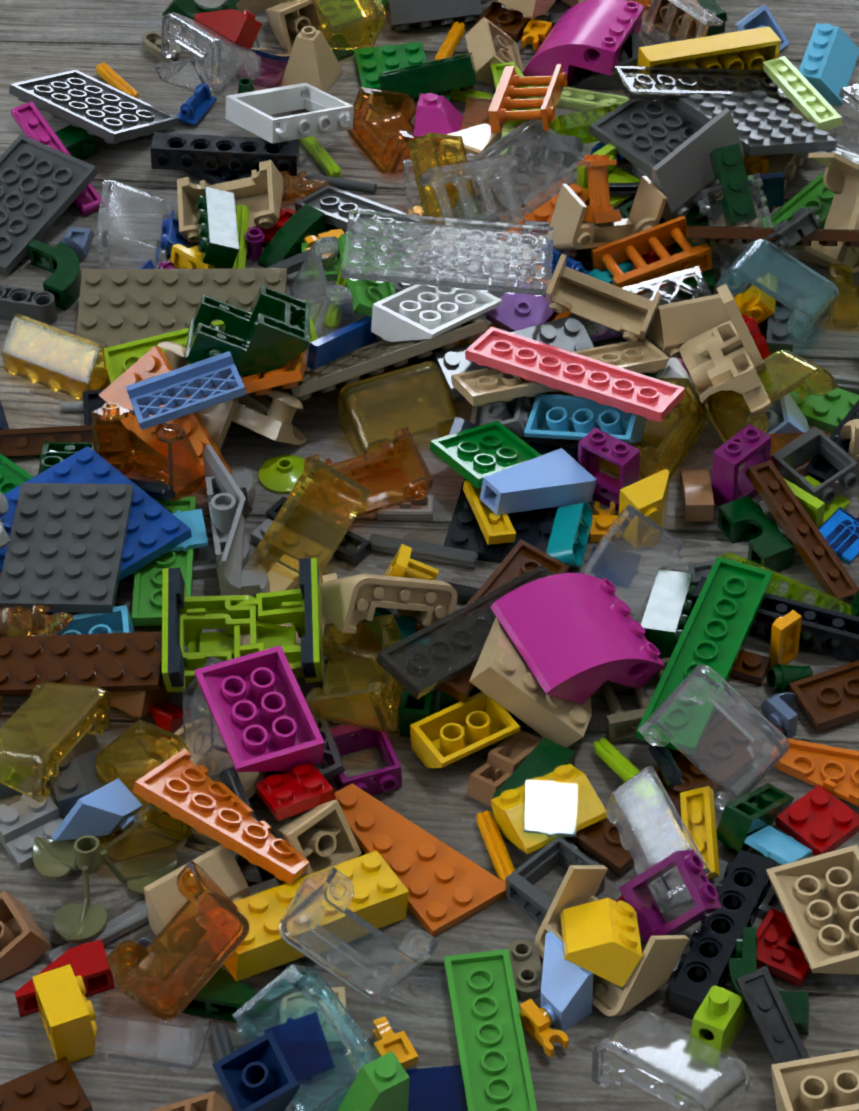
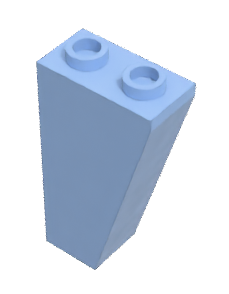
M560 448L484 477L480 500L496 515L584 502L588 503L592 501L597 479L566 451Z

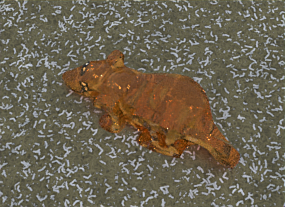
M288 171L280 172L284 184L282 202L298 197H306L327 185L331 186L325 180L312 179L309 181L305 179L307 178V172L305 171L299 172L297 177L290 176Z
M34 605L32 606V611H29V608H23V606L0 608V634L3 637L57 635L71 622L73 615L66 612L47 615L46 612L50 609L49 606Z

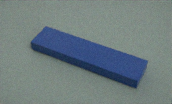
M366 316L311 342L307 367L315 370L375 341L377 335L371 332L372 317Z

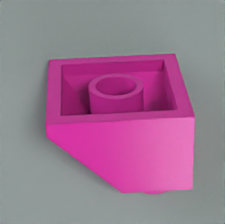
M434 93L420 94L417 104L413 143L439 146V138L441 136L465 129L466 118L444 96Z

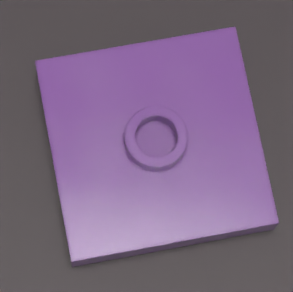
M516 280L500 298L502 305L490 310L486 315V319L507 332H514L550 322L557 312L548 308L550 304L545 301L544 296Z

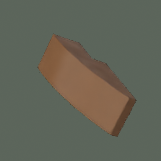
M681 468L679 473L685 522L713 521L714 498L708 469Z
M520 729L519 732L514 733L488 752L487 762L470 774L466 795L492 807L490 800L493 799V795L542 739Z

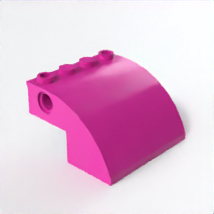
M587 0L576 4L558 19L524 69L523 75L525 77L553 76L556 65L562 64V71L567 74V87L574 77L575 67L611 76L619 64L620 49L630 34L634 32L639 33L641 30L645 6L634 1Z
M582 573L555 574L522 585L504 595L490 606L547 695L583 704L606 680L641 689L665 666L658 657L660 655L658 648L647 641L644 636L645 629L632 619L629 614L631 612L630 607L615 594L616 587L606 578L600 579Z

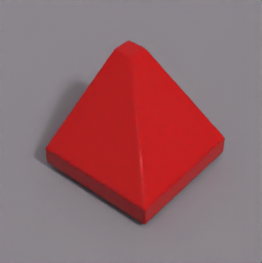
M169 701L149 708L153 719L167 737L175 733L191 715Z

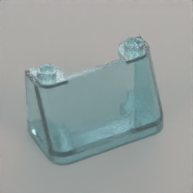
M756 239L750 242L716 284L717 287L727 284L731 294L737 295L743 292L747 285L751 283L793 310L788 319L787 327L793 336L804 343L818 332L839 297V290L833 282L785 251L779 250L777 246L765 239Z
M291 964L232 1014L238 1023L236 1026L237 1031L246 1041L255 1040L269 1031L273 1032L300 1086L292 1099L294 1104L291 1107L292 1111L336 1110L342 1103L362 1066L379 1058L327 981L318 971L311 967Z

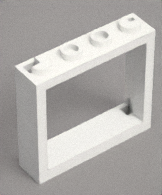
M300 83L226 96L225 119L273 144L353 129L354 106L308 83ZM301 109H306L310 111L307 113L289 115L278 118H273L269 116L272 114ZM276 123H280V128H276Z

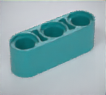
M588 503L560 506L556 512L546 553L569 565V568L580 567L583 562L593 520L592 511Z

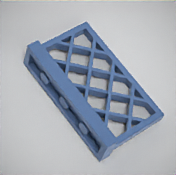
M230 351L125 386L141 430L247 395Z

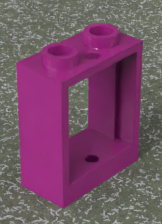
M749 424L713 451L711 484L715 504L721 506L747 495L752 499L758 494L745 475V472L750 466L770 460L771 436ZM745 462V467L739 471V466Z
M594 428L578 442V463L597 479L592 499L599 501L609 508L610 502H614L615 511L619 513L620 489L639 481L640 450ZM600 457L620 466V481L600 472Z
M379 716L331 728L340 756L376 746L386 767L349 778L345 777L344 772L335 775L333 778L338 790L353 783L372 796L402 787L401 765ZM325 757L328 766L335 764L334 759Z
M693 849L674 852L619 887L626 903L630 904L637 913L638 927L646 945L651 936L678 935L722 908L718 900V892L713 884L709 882L703 870V862ZM677 866L696 906L666 924L647 884Z

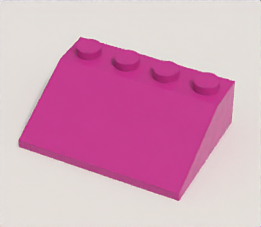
M281 645L194 670L196 679L236 772L290 771L300 764L312 762L313 765L322 763L325 742Z

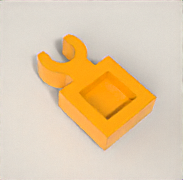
M530 19L523 30L522 48H525L528 44H533V50L536 51L539 48V42H543L552 30V22Z
M596 501L594 504V515H592L590 542L618 543L619 515H615V503L610 502V508L602 509L600 508V502Z

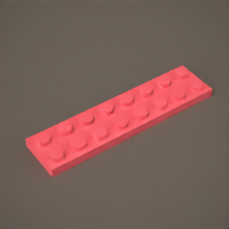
M490 327L469 346L465 354L466 360L475 362L480 366H488L505 374L522 377L526 381H534L551 389H559L576 397H584L601 405L615 407L625 413H633L650 421L661 422L684 398L685 394L684 387L494 327Z

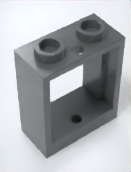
M816 426L772 454L773 464L784 479L817 497L825 504L831 503L835 497L847 489L853 488L859 482L858 462ZM820 454L839 472L815 488L795 469Z
M560 836L556 837L505 878L506 899L540 925L553 900L533 885L557 865L562 866L566 870H568L570 865H600L597 861L591 860L581 853L574 844L568 843ZM605 876L596 892L595 897H597L604 891Z

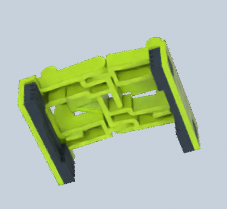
M317 558L299 559L300 589L258 593L256 598L250 595L186 597V586L181 568L162 569V676L167 692H186V685L198 686L199 683L194 674L196 669L280 645L295 678L304 677L306 683L324 681L321 576ZM292 623L293 626L287 627L278 624ZM202 629H227V631L202 633ZM296 631L301 639L300 645H296ZM242 635H250V644L243 645ZM184 644L188 647V652L184 653Z

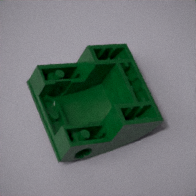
M262 284L250 312L203 294L196 312L190 320L185 360L189 364H193L230 351L239 375H254L281 367L299 356L308 347L310 342L311 303ZM221 320L224 322V325L217 327L211 322Z

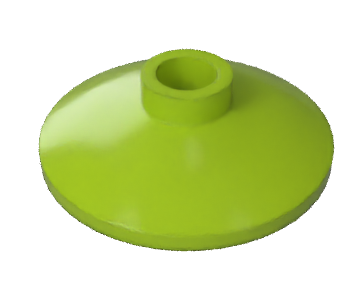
M279 455L264 462L259 469L258 476L261 485L268 491L278 494H291L304 489L310 484L313 478V469L311 464L302 457Z

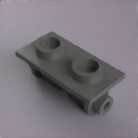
M804 206L792 214L794 217L789 222L783 220L773 227L775 232L767 236V238L775 237L777 239V248L779 250H788L791 246L802 240L797 230H799L804 238L819 228L821 219L818 215L813 214V211L818 209V206L810 209Z

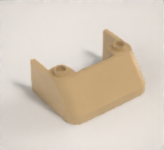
M809 153L808 158L826 166L823 182L828 190L835 193L824 229L859 230V164L837 153ZM812 241L811 246L793 245L788 250H782L808 263L843 272L856 273L859 271V247H848L844 245V242H838L837 246L819 245V241Z
M642 176L627 219H621L619 222L598 224L591 222L582 223L587 206L567 184H562L545 243L546 245H553L560 252L595 249L659 225L667 197L647 176Z
M561 254L546 290L545 301L550 304L548 308L558 313L567 311L623 334L622 337L628 341L637 343L638 339L644 340L654 318L656 308L659 306L661 292L656 291L652 301L566 267L567 255Z
M604 865L569 866L535 937V946L543 959L545 936L548 932L552 931L563 942L561 913L563 909L599 900L595 895L608 870ZM686 935L651 936L642 953V958L623 988L593 973L592 1004L606 1016H622L668 982L689 938Z

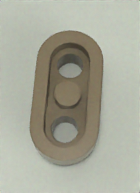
M149 31L142 35L143 49L164 62H172L179 56L178 43L163 33Z
M514 941L507 949H509L517 997L523 1000L535 999L541 995L542 966L538 949L530 941Z

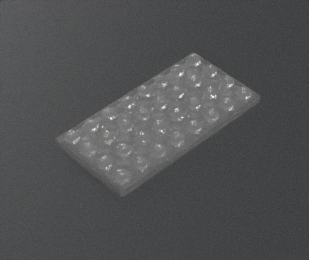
M349 210L341 278L370 280L380 283L393 282L404 285L416 284L429 287L473 289L483 292L496 291L508 294L519 293L546 296V290L552 278L554 227Z

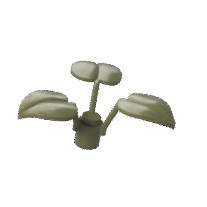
M91 835L82 836L76 841H54L35 837L32 856L34 866L42 877L57 880L65 878L71 869L74 871L80 869L83 872V905L79 903L64 905L58 909L53 918V926L56 933L64 940L71 942L90 940L100 934L107 924L108 915L105 907L102 905H90L89 874L97 872L103 861L120 882H127L130 892L139 895H145L144 887L176 870L178 866V861L175 858L143 857L125 863L121 868V874L109 859L107 851H101L99 840Z

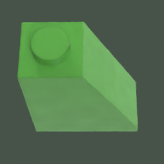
M392 1051L362 1066L337 1111H408L410 1077Z

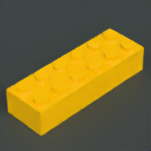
M768 26L639 47L636 90L640 93L649 86H652L670 99L686 95H697L773 82L763 71V62L779 58L781 40Z
M376 850L298 878L292 884L284 883L207 911L206 940L237 982L406 919L409 891Z

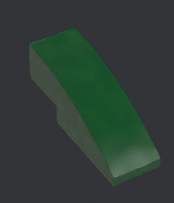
M305 204L274 235L259 257L258 264L266 268L302 253V243H306L305 237L310 235L317 236L326 229L325 213Z

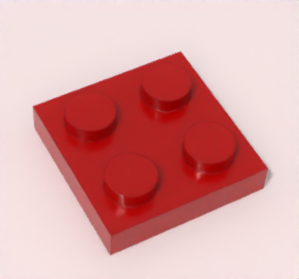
M312 762L297 765L290 771L279 775H270L263 781L255 783L257 795L278 821L315 808L326 802L336 800L334 788Z
M818 785L777 815L775 824L797 842L813 850L812 854L817 856L834 851L858 833L859 815L821 785Z

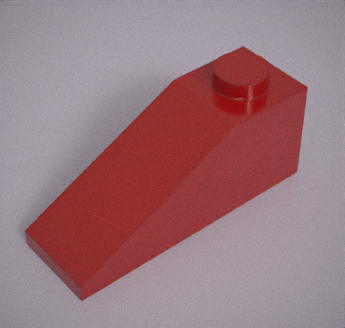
M228 9L197 13L194 16V19L234 43L249 49L252 48L263 25L255 19L256 15L246 9H243L242 12Z
M101 939L68 949L37 974L39 975L70 964L74 975H81L86 989L85 997L115 988L112 968ZM31 979L15 992L20 1017L39 1012L33 980Z

